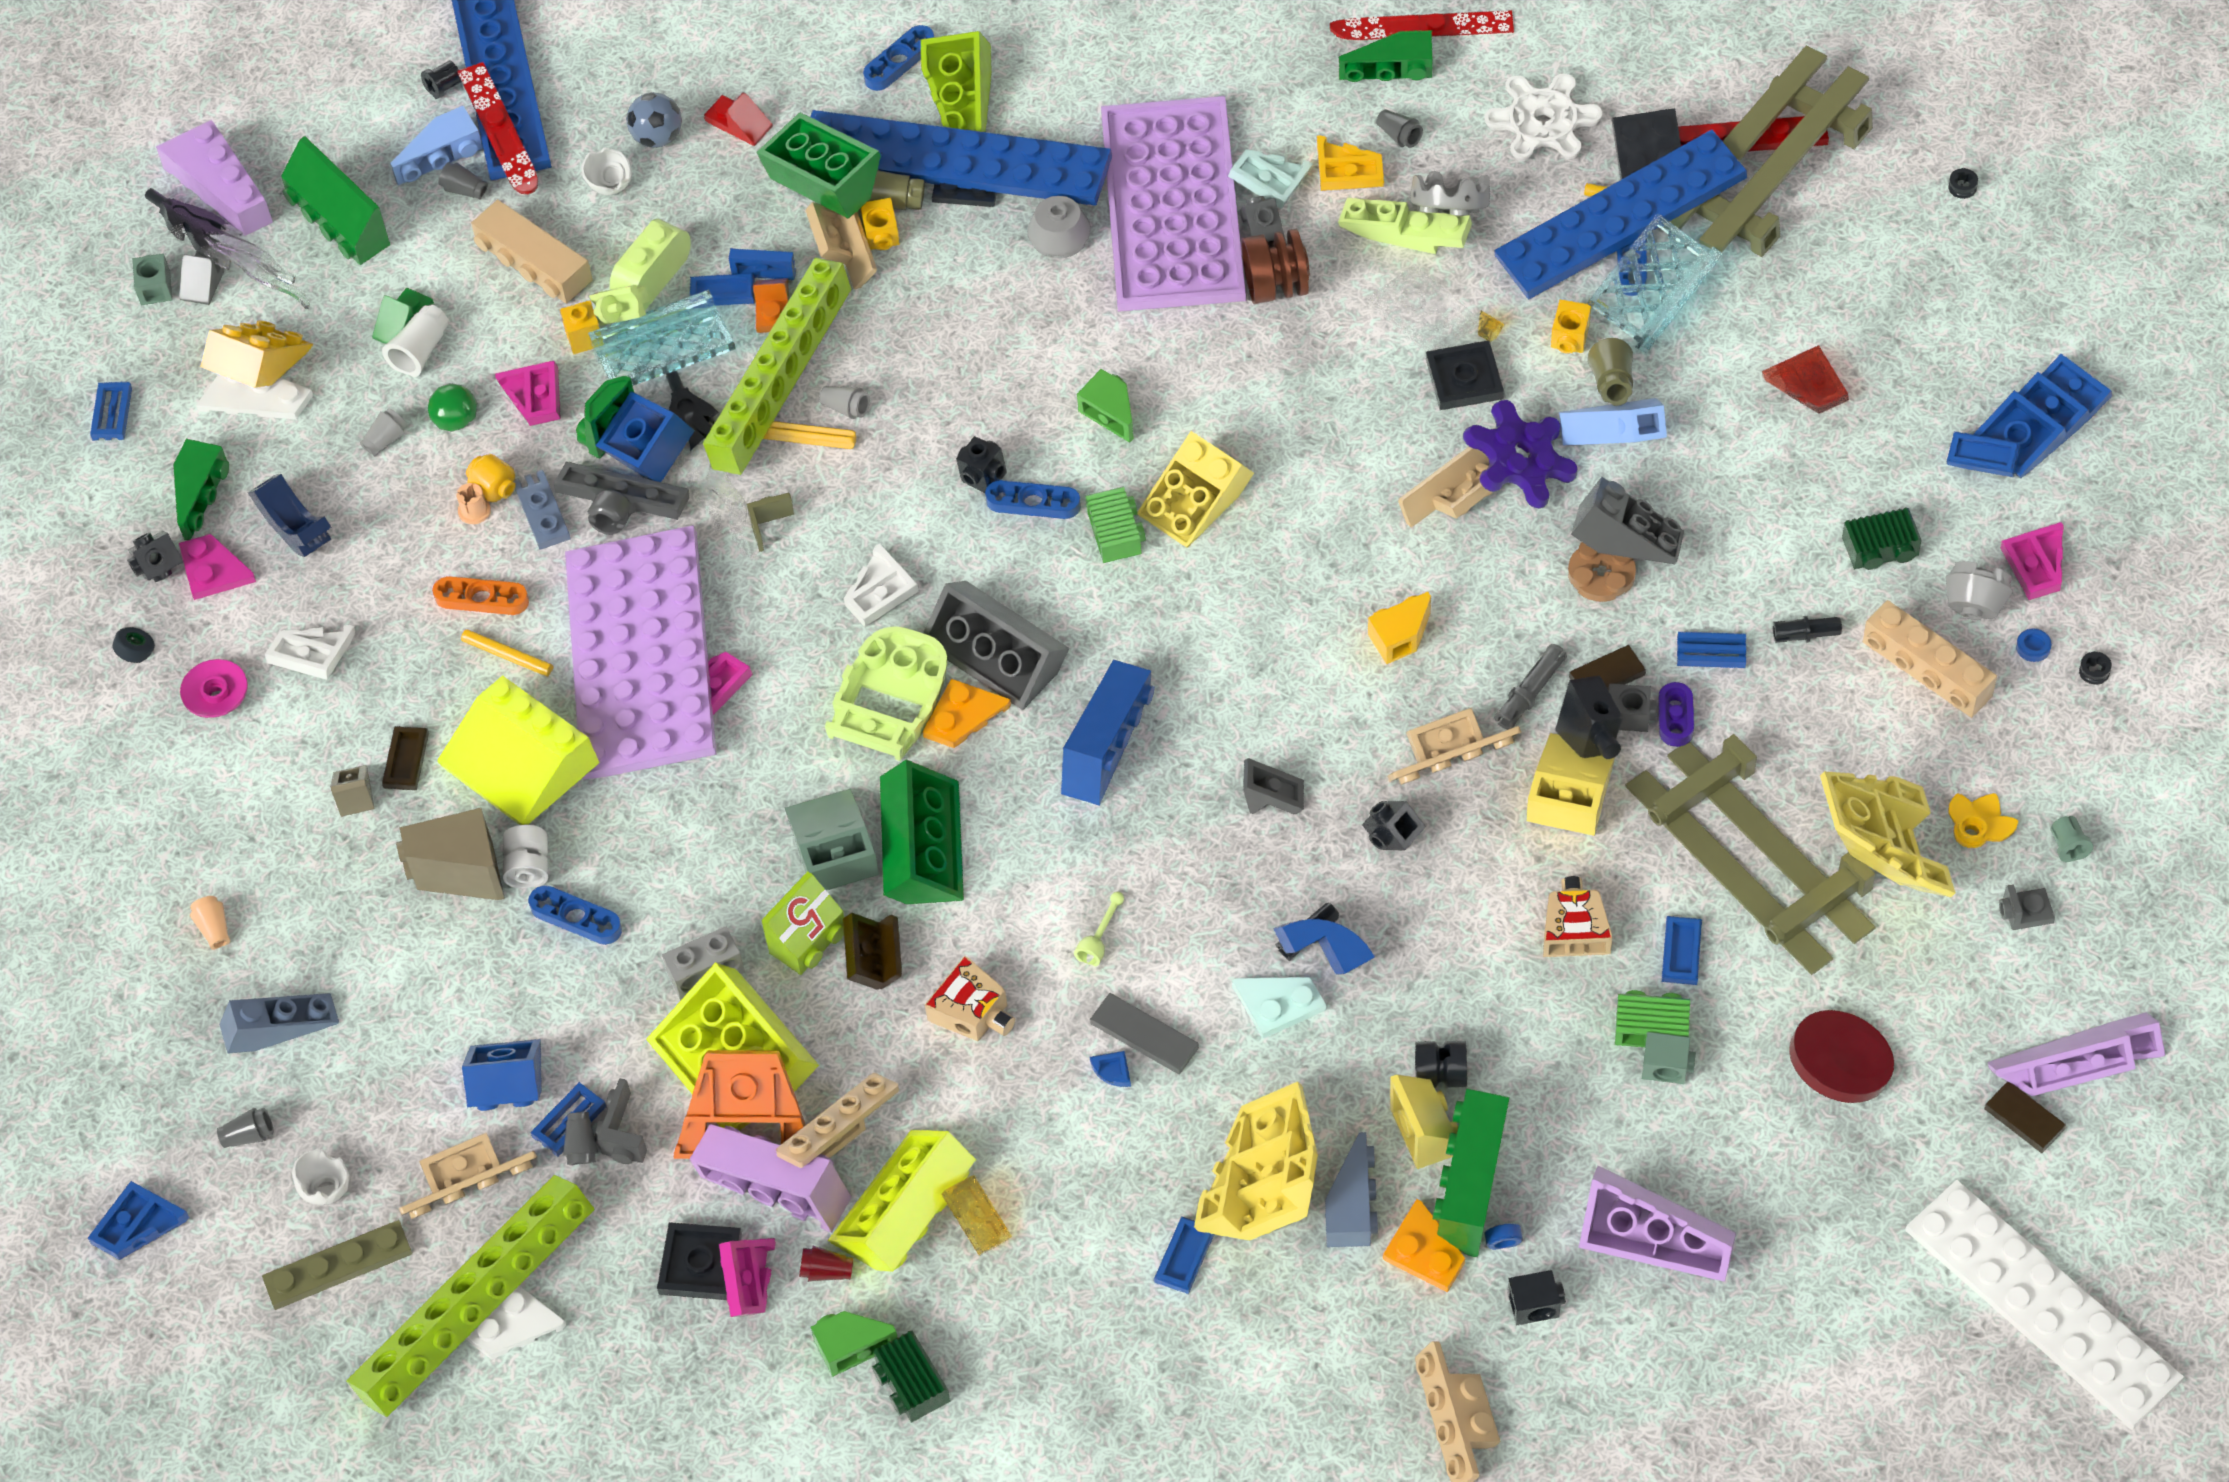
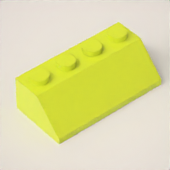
M910 1130L828 1241L877 1271L893 1272L905 1262L907 1252L912 1245L926 1234L928 1230L927 1225L935 1214L946 1207L949 1201L948 1197L956 1186L966 1180L969 1175V1169L976 1159L949 1131Z

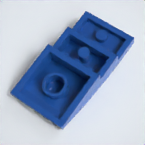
M2060 354L2042 374L2037 372L2019 392L2014 390L1973 435L2019 442L2021 449L2014 474L2022 478L2086 424L2112 397V391L2063 354Z

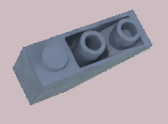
M331 993L229 1000L219 1025L228 1054L258 1051L339 1024V1019Z
M1360 1132L1357 1135L1325 1199L1327 1247L1371 1246V1234H1378L1377 1212H1370L1369 1201H1376V1179H1368V1168H1375L1374 1146H1367L1366 1132Z

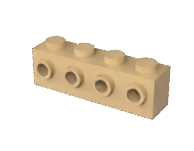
M498 199L471 222L475 235L474 241L481 250L485 252L490 251L496 255L503 265L515 268L528 282L534 281L552 298L557 297L567 304L593 281L587 259Z
M1889 600L1866 621L1863 643L1972 718L1993 697L1997 680L1996 674Z

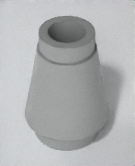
M824 386L820 392L819 400L822 405H826L851 419L856 417L862 418L868 412L870 396L860 387Z
M388 408L385 412L380 411L364 439L360 442V445L375 456L405 434L403 430L408 425L391 408Z

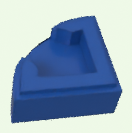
M1125 1051L1090 1057L1091 1067L1101 1080L1113 1086L1131 1087Z

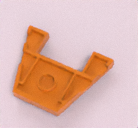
M706 1051L674 1151V1159H690L707 1130V1122L780 1123L781 1144L806 1126L779 1051Z

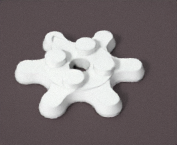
M1569 74L1555 76L1550 86L1541 89L1532 87L1527 79L1522 76H1512L1507 79L1505 88L1513 98V103L1506 108L1489 109L1485 113L1484 120L1491 130H1508L1516 134L1517 137L1511 143L1510 151L1517 161L1528 160L1533 151L1539 147H1552L1563 158L1574 159L1581 151V142L1573 135V131L1579 127L1597 125L1602 118V110L1595 104L1579 105L1570 99V94L1575 89L1576 81ZM1545 115L1550 120L1546 121L1545 125H1542V122L1538 121L1536 117Z

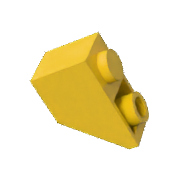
M1428 591L1418 596H1410L1402 603L1388 609H1380L1368 617V636L1386 664L1417 652L1431 614V595Z

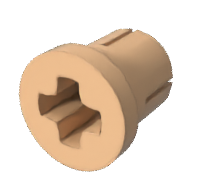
M472 483L462 485L456 495L459 503L458 515L460 519L467 524H479L485 521L490 515L491 507L489 502L485 500L481 487Z

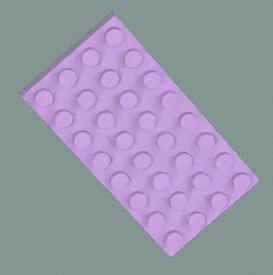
M1225 96L1101 106L1104 148H1110L1112 152V159L1107 172V187L1118 312L1246 301L1234 180L1228 177L1232 168V157Z
M694 525L565 551L577 729L589 737L600 762L583 777V780L717 755L713 709L711 706L698 541Z

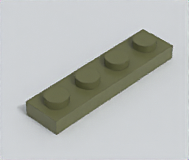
M397 1220L263 1274L262 1278L274 1309L277 1310L410 1256L412 1251L400 1220Z

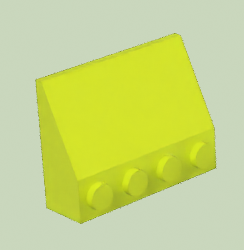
M503 675L477 696L437 760L449 773L519 825L530 824L600 763L589 737Z
M716 962L646 1039L692 1094L707 1050L779 1051L794 1092L819 1066L738 970ZM716 1122L719 1127L731 1126L739 1131L750 1124L749 1122Z

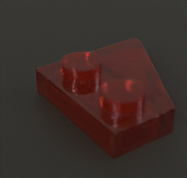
M1819 345L1762 371V377L1766 382L1818 414L1849 401L1848 392Z

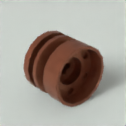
M1297 228L1287 231V245L1281 231L1275 232L1274 247L1269 248L1264 234L1242 238L1243 265L1253 304L1274 301L1277 285H1281L1286 298L1293 297L1292 283H1295L1299 296L1308 294L1309 261L1306 248L1301 241Z

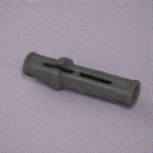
M1550 644L1520 685L1511 689L1508 694L1509 699L1494 716L1495 721H1499L1502 717V720L1498 723L1499 726L1506 730L1514 728L1522 714L1527 709L1531 710L1538 693L1567 658L1566 652H1563L1559 657V654L1563 651L1560 646Z

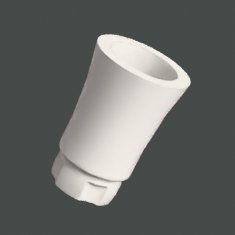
M434 305L423 306L419 313H416L408 324L383 347L382 354L384 359L394 370L413 377L419 376L429 355L443 337V332L449 324V319L440 308Z

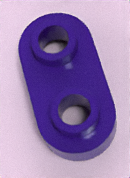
M1671 682L1664 685L1660 689L1658 696L1659 736L1664 743L1673 747L1688 744L1694 734L1693 693L1687 685L1680 682ZM1679 701L1681 704L1671 705L1670 702ZM1677 729L1682 733H1672L1671 731Z

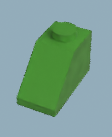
M1100 369L1077 393L1078 412L1130 443L1134 437L1127 384L1118 375H1111Z
M846 1311L836 1315H826L810 1327L814 1342L832 1377L874 1358L873 1351L876 1348H880L889 1341L898 1338L893 1325Z

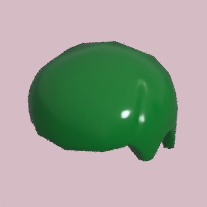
M449 383L438 387L430 396L428 402L429 418L441 430L457 431L466 427L469 422L476 418L478 403L471 391L463 385Z

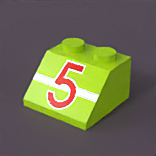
M808 871L761 920L769 954L799 975H802L808 967L810 969L816 967L822 959L823 951L831 943H838L844 936L843 910L819 881Z

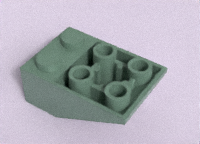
M851 788L785 807L805 873L807 871L810 872L826 891L879 875L875 851Z

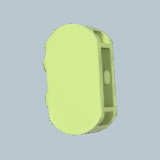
M661 219L652 220L615 264L610 278V289L636 284V287L645 286L652 303L687 260L691 246L689 233Z

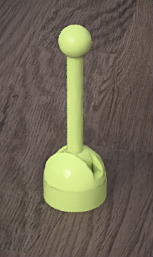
M1114 892L1111 895V904L1095 935L1084 937L1078 943L1074 951V956L1078 961L1093 966L1100 964L1105 952V946L1100 939L1117 906L1124 902V895L1121 892ZM1087 954L1094 956L1090 962H1087Z

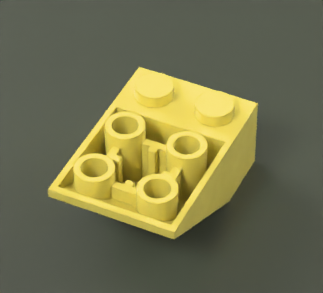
M1190 431L1138 510L1137 515L1188 548L1240 496L1254 475V472Z
M1550 733L1535 771L1528 797L1526 821L1595 836L1615 757L1612 759H1605L1603 756L1582 758L1560 735Z

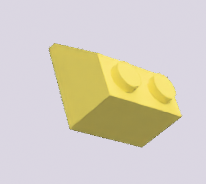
M1404 1075L1391 1076L1390 1110L1416 1168L1420 1169L1453 1157V1155L1446 1154L1449 1135L1450 1133L1457 1134L1458 1125L1456 1122H1450L1446 1115L1448 1106L1442 1091L1436 1092L1430 1079Z

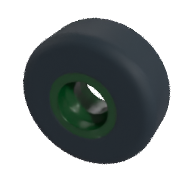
M125 627L117 631L112 643V648L116 655L131 663L143 662L151 655L155 647L153 638L147 632L134 627Z

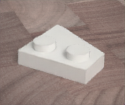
M879 543L873 549V557L867 567H862L857 576V582L850 587L844 597V602L851 613L866 627L919 592L918 585Z
M344 625V631L324 633L323 627L309 628L304 631L297 629L280 631L265 653L266 661L269 664L327 680L349 647L355 635V628L352 625Z
M518 1286L466 1340L492 1360L508 1353L514 1347H523L533 1343L535 1338L554 1330L559 1332L566 1327V1323L521 1286Z

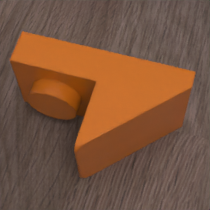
M788 278L756 280L753 284L756 300L757 333L770 332L788 303Z

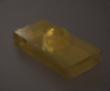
M975 1175L951 1186L941 1194L979 1256L1003 1244L1012 1237Z

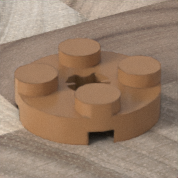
M1583 542L1580 543L1579 548L1572 554L1569 561L1568 578L1570 583L1573 584L1580 595L1589 600L1598 602L1614 600L1624 592L1627 593L1635 581L1636 565L1633 558L1598 553ZM1599 566H1606L1611 572H1605L1604 576H1598L1597 570L1593 571V569L1599 568Z

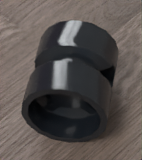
M1466 1040L1445 1041L1443 1046H1438L1435 1041L1415 1042L1416 1077L1430 1079L1434 1088L1440 1082H1443L1447 1088L1467 1087Z

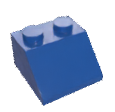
M631 391L595 446L641 476L652 481L662 482L695 430L675 413Z
M541 1039L470 1046L462 1065L467 1108L477 1107L480 1111H487L497 1108L499 1104L513 1103L514 1107H526L534 1104V1101H539L542 1092Z

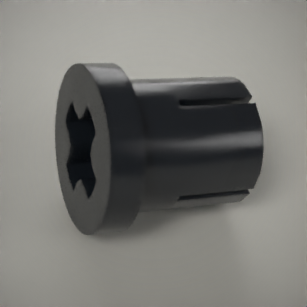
M450 60L433 70L426 69L421 72V80L425 89L435 99L442 97L446 90L461 83L457 72L459 69Z

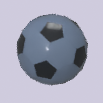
M656 92L645 93L636 98L630 105L626 117L628 131L634 140L643 146L651 148L663 147L671 143L679 134L682 124L681 112L675 101L665 94Z

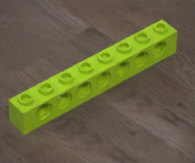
M814 258L703 442L712 469L742 475L852 290L843 263Z
M553 1175L346 1380L364 1404L381 1415L388 1417L595 1210L579 1187L568 1180Z

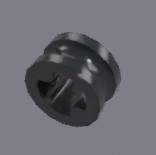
M1956 169L1950 175L1949 192L1954 197L1960 199L1974 196L1977 190L1978 176L1970 169ZM1963 180L1964 184L1966 182H1969V186L1963 187L1962 183L1961 185H1958L1957 183L1958 181Z
M2093 651L2085 654L2081 659L2079 667L2080 677L2089 684H2103L2110 676L2111 660L2106 654ZM2097 664L2102 667L2101 671L2098 669L2094 672L2089 670L2090 666L2094 667Z

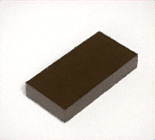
M1628 644L1569 671V678L1573 680L1600 675L1609 691V684H1628L1645 676L1646 669Z
M394 726L382 780L384 789L417 790L429 736L428 728Z
M2008 1081L1984 1107V1110L2040 1153H2043L2066 1127L2064 1122Z

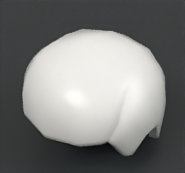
M604 147L599 152H589L581 165L583 179L593 191L601 195L619 193L631 182V163L620 151Z
M315 1149L304 1152L294 1162L292 1176L295 1189L305 1201L321 1206L330 1205L337 1202L348 1190L350 1174L340 1157L335 1159L328 1156L324 1149ZM324 1182L334 1183V1185L318 1187Z

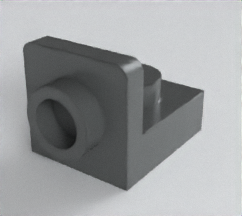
M2014 884L2006 885L2004 896L1999 900V909L2002 919H2009L2012 930L2054 924L2055 916L2046 888L2016 893Z

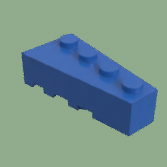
M1113 659L1063 747L1062 795L1100 806L1131 734L1140 723L1144 705H1150L1155 687L1151 685V670Z

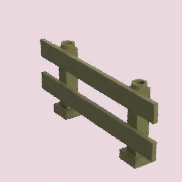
M1806 45L1782 74L1773 78L1769 89L1724 139L1723 143L1740 161L1787 106L1805 114V117L1731 202L1716 195L1665 225L1679 232L1694 213H1697L1713 222L1699 239L1701 244L1721 254L1736 236H1739L1751 243V251L1763 257L1781 237L1780 221L1778 216L1770 212L1763 219L1755 215V213L1830 127L1844 135V145L1855 150L1873 129L1872 108L1862 103L1856 110L1848 107L1850 102L1868 83L1869 76L1848 66L1830 88L1822 94L1806 86V84L1825 63L1827 55Z
M1732 734L1723 741L1722 753L1711 761L1691 742L1670 752L1667 757L1687 778L1669 791L1647 770L1625 784V787L1648 809L1651 820L1658 826L1663 825L1765 928L1764 930L1769 940L1775 945L1780 943L1811 975L1833 960V957L1805 930V928L1825 915L1853 944H1856L1875 930L1876 927L1847 899L1855 892L1861 897L1869 893L1873 889L1875 873L1866 864L1857 860L1848 852L1841 857L1839 870L1829 878H1826L1730 782V780L1738 775L1743 780L1753 775L1757 756L1735 734ZM1708 797L1804 896L1784 909L1688 810Z

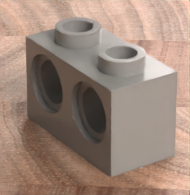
M727 926L662 954L667 974L680 1001L715 962L737 969L740 974L745 973L741 954Z

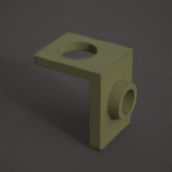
M789 492L747 503L749 519L759 552L764 551L758 524L794 515Z

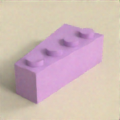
M212 120L156 146L163 168L169 174H173L179 179L180 183L187 189H191L204 203L214 208L222 218L244 236L273 223L266 200Z
M712 1124L709 1125L689 1159L700 1177L742 1195L747 1189L754 1199L770 1207H773L774 1203L778 1202L785 1209L792 1212L791 1215L805 1221L808 1216H811L820 1221L821 1229L832 1233L852 1196L835 1170L834 1163L830 1158L819 1154L806 1166L799 1168L777 1157L776 1148L780 1145L772 1143L761 1135L751 1137L742 1134L731 1126L722 1128Z
M1597 1166L1592 1178L1579 1248L1725 1282L1736 1233L1605 1168Z

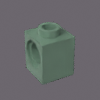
M164 253L132 258L134 289L141 306L172 301L171 273Z
M1647 1032L1641 1079L1685 1084L1686 1072L1694 1073L1696 1052L1689 1051L1691 1037Z

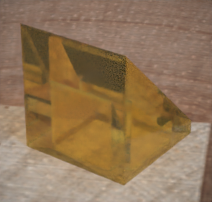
M1481 310L1478 335L1487 341H1494L1505 324Z

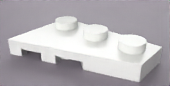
M218 374L196 404V407L200 412L213 410L225 411L226 414L250 413L258 414L261 417L297 419L313 397L311 389L283 378H279L273 385L254 388Z

